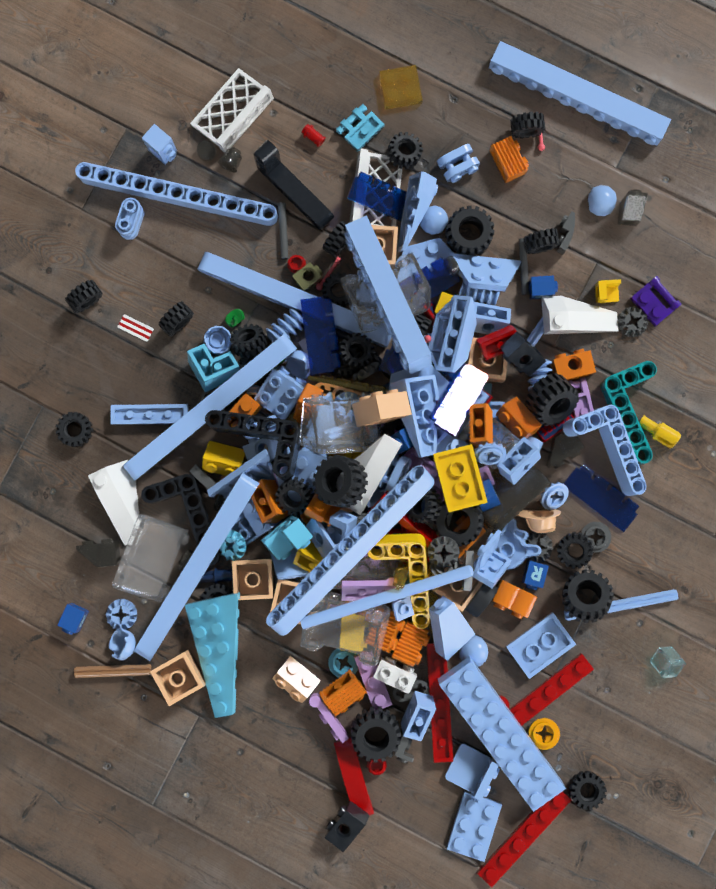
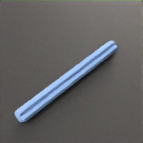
M673 589L612 601L608 613L674 601L678 599V592ZM564 611V617L567 621L576 619L575 616L572 618L569 616V611Z

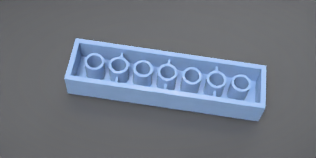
M364 216L346 224V232L344 233L346 245L349 251H352L353 260L356 267L361 271V278L364 284L368 286L371 300L375 301L380 319L383 318L384 328L388 336L392 335V345L395 352H400V363L403 369L408 370L411 375L431 366V352L368 217Z
M470 656L438 678L440 687L533 812L566 789L555 770Z

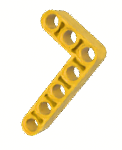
M421 534L385 535L375 545L381 548H372L368 552V556L373 560L408 559L410 583L428 578L426 539ZM414 544H418V545H420L421 547L415 548V547H413V545H414ZM393 545H399L401 548H394ZM419 562V563H421L422 565H419V566H418V565H415L414 563ZM429 590L411 596L414 611L412 622L419 629H424L430 624Z

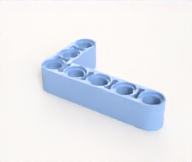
M607 405L567 420L563 424V431L568 437L582 435L598 428L622 493L626 496H633L645 492L646 482L616 406Z

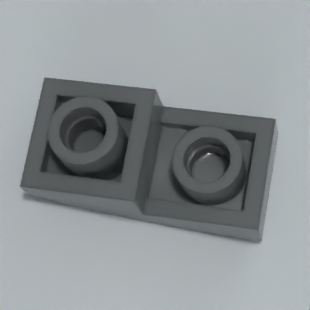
M571 211L569 216L565 215L559 224L562 226L559 232L563 235L559 239L560 246L556 252L561 255L567 250L574 233L575 213Z

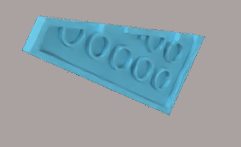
M240 592L185 605L215 718L233 715L236 709L235 678L237 677L236 660L238 658L239 633L237 622Z

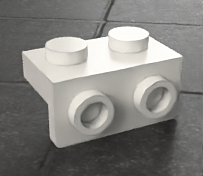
M388 656L385 659L381 657L374 678L409 694L417 678L414 668L405 664L401 667L396 664V660Z

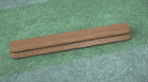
M150 664L74 668V677L144 676L151 674L152 667Z

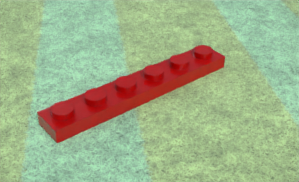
M428 643L426 651L429 695L433 696L436 707L431 719L433 762H453L450 699L438 682V678L448 672L447 660L436 653L434 643Z
M580 653L509 710L522 726L592 672L594 668L584 655Z
M562 791L534 812L532 811L477 870V874L492 888L572 799Z

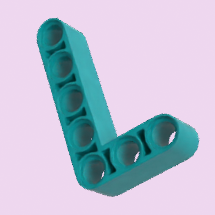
M651 361L642 362L604 379L600 386L608 405L616 406V398L621 399L623 403L621 408H617L622 419L624 415L630 419L629 425L624 424L629 439L631 433L636 434L638 437L636 443L632 442L631 439L630 442L639 465L650 462L653 453L625 389L655 376L657 367ZM643 366L649 369V375H645L642 372ZM625 374L632 376L631 383L625 380ZM608 381H612L615 384L614 390L607 387ZM639 451H643L645 453V459L643 461L640 460L638 457Z

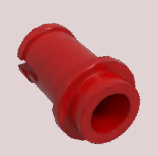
M307 124L301 131L303 137H307L320 147L326 137L316 131L313 125Z

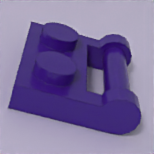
M658 276L653 278L630 298L639 309H642L644 314H647V319L654 327L681 305V302L679 300L676 301L660 283ZM654 286L670 305L668 309L653 294L650 288Z

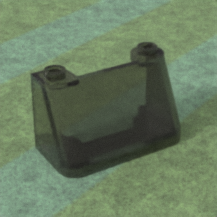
M533 465L513 485L499 473L497 467L491 472V475L495 481L493 487L501 504L482 513L484 517L483 528L489 534H495L498 529H503L551 483L549 479Z

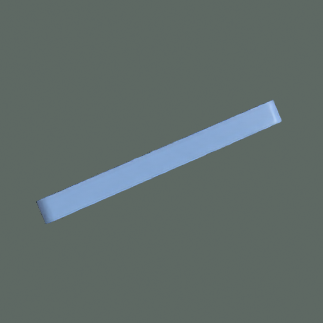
M87 162L79 163L75 169L76 175L87 185L266 226H272L278 220L276 208L271 204ZM84 171H90L87 176H82ZM103 175H108L106 180H100ZM121 179H127L125 184L119 185ZM139 183H145L142 189H137ZM163 187V191L155 193L156 188ZM176 191L182 192L179 197H173V194ZM193 196H200V199L198 201H191ZM211 200H218L217 205H209ZM230 204L237 205L234 210L227 209ZM248 208H254L255 212L253 214H247L246 210ZM267 212L274 214L271 218H265L264 215Z
M204 252L197 268L198 271L286 308H291L298 313L349 334L355 333L356 335L361 333V336L365 334L367 340L371 339V343L387 348L392 335L388 336L384 328L385 324L212 253Z
M283 334L123 465L125 470L134 480L138 479L206 423L205 416L209 411H221L294 352L297 349L286 334Z
M421 465L411 469L269 613L266 618L267 625L279 635L284 636L288 634L432 488L434 478Z
M242 473L134 649L135 653L151 661L258 487L259 483Z

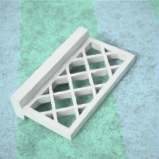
M238 68L190 124L219 146L220 150L227 153L274 97L267 86H262ZM239 76H242L245 79V84L235 86V81ZM249 88H258L260 90L256 95L249 96ZM246 89V96L236 98V90ZM227 91H233V98L223 99V95ZM246 101V107L237 110L236 102ZM233 103L234 110L224 111V104ZM214 105H221V112L211 113V108ZM234 115L233 122L225 124L224 116ZM221 117L222 124L212 125V118ZM202 119H208L209 126L200 127L198 123ZM222 129V134L218 139L213 137L212 130Z
M360 149L357 156L350 222L362 218L369 211L375 219L370 223L371 225L379 224V226H384L380 219L387 214L392 220L391 226L396 227L402 169H399L398 165V170L392 173L387 167V164L390 162V157H387V155L371 153L366 149ZM370 158L377 159L381 166L374 170L370 165ZM381 168H384L389 174L383 181L376 173ZM372 175L379 182L374 188H371L367 182L368 178ZM390 178L396 184V188L391 192L384 184ZM379 186H382L387 193L381 199L374 192ZM370 193L377 200L371 207L365 201L366 196ZM388 196L394 202V206L389 210L382 202ZM378 204L385 211L380 217H377L372 210Z

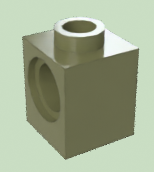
M309 262L292 275V278L302 291L308 293L322 281L321 275L323 273L317 265L313 266ZM310 273L314 275V278L311 281H306L304 276Z

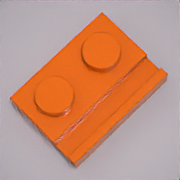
M315 494L304 514L320 523L325 522L330 527V516L338 512L341 507L325 504Z

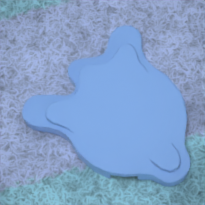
M513 517L506 519L495 549L498 553L512 560L507 570L517 568L526 558L539 556L542 552L540 546L526 544L529 534L527 531L518 529L517 522Z

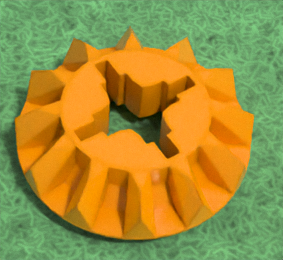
M548 718L536 719L528 731L529 737L538 749L542 750L553 748L560 738L559 727L553 720ZM545 725L546 731L550 734L545 735L543 742L542 736L536 732H541Z

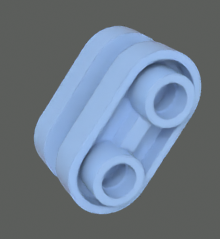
M465 144L437 160L440 169L446 168L448 170L444 173L447 182L455 183L467 173L471 175L478 171L480 162L477 157L470 158L469 155L473 152L470 144ZM463 159L464 162L454 167V163Z
M130 197L122 202L115 222L116 230L126 240L136 238L144 217V210L137 199Z
M396 454L378 487L382 488L387 484L386 490L390 492L407 475L411 466L410 458L403 455L400 459H397L398 454Z

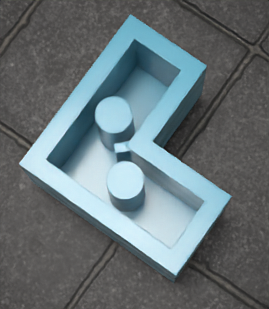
M205 344L187 351L188 363L205 392L222 385L239 371V365L231 351L214 359Z
M290 515L261 541L275 559L284 560L291 555L293 548L298 550L299 548L304 549L311 543L310 539L313 536L299 518Z

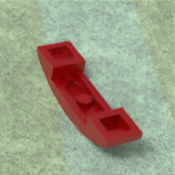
M351 737L343 743L341 740L334 742L349 801H352L368 813L369 816L373 815L374 810Z

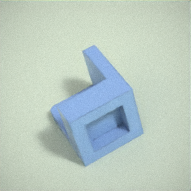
M340 510L330 516L329 524L340 528L342 540L356 526L358 517Z

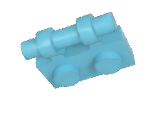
M364 104L355 108L352 114L346 120L343 119L340 122V126L336 128L339 135L344 131L348 132L345 140L357 152L384 128V123L372 111L367 116L363 114L367 110ZM357 119L360 120L355 127L352 126Z

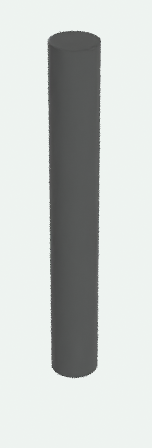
M280 202L278 203L281 259L286 260L289 259L286 203Z
M520 238L522 295H529L527 252L524 240Z

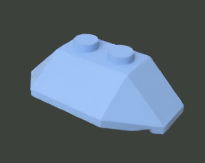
M454 295L451 301L436 314L428 348L431 352V360L437 371L455 373L468 360L477 324L474 301L470 296Z

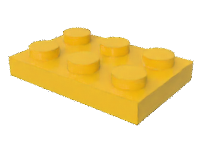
M472 444L433 454L448 513L488 503Z

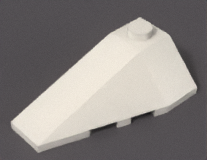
M564 296L541 297L544 335L618 332L617 312Z
M384 434L369 446L366 451L354 459L364 466L365 470L363 472H366L368 475L365 478L368 481V485H365L367 491L365 494H362V500H357V504L354 506L350 505L349 509L359 515L362 514L402 443ZM343 472L339 475L336 482L338 491L344 484Z
M128 460L107 466L88 475L97 496L125 546L143 537L136 489L137 483L123 467Z

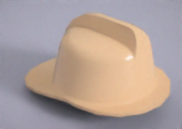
M556 509L514 511V514L526 518L528 527L533 532L547 533L555 531L556 517L561 514V511Z

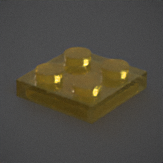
M416 65L379 71L385 109L422 103Z

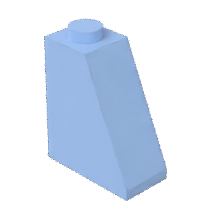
M442 596L429 608L435 651L448 661L475 633L454 602Z

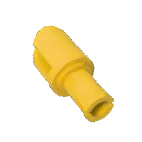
M643 415L639 422L643 429L652 433V439L657 440L668 448H673L681 438V434L663 422L657 424L645 415Z

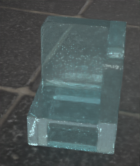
M672 646L659 647L650 659V662L662 678L677 677L686 665L685 661Z

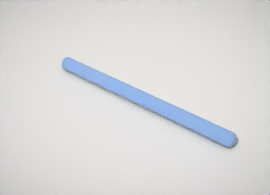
M470 565L317 612L305 616L300 621L301 626L304 630L472 577L474 571Z

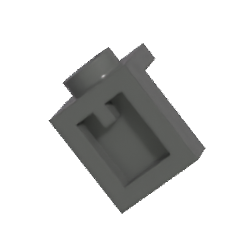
M401 731V743L398 745V750L394 752V755L397 756V760L403 763L408 761L413 763V755L405 752V750H409L412 739L403 737Z

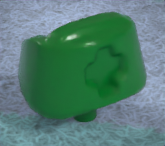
M234 309L229 312L225 318L226 324L232 328L245 319L243 311L241 309Z

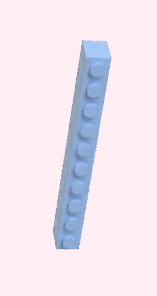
M500 41L489 65V69L495 74L507 76L513 82H520L530 90L541 92L547 98L557 99L565 106L570 105L576 108L578 112L587 113L597 121L607 122L611 127L622 129L630 136L639 137L650 145H658L671 121V119L502 41Z

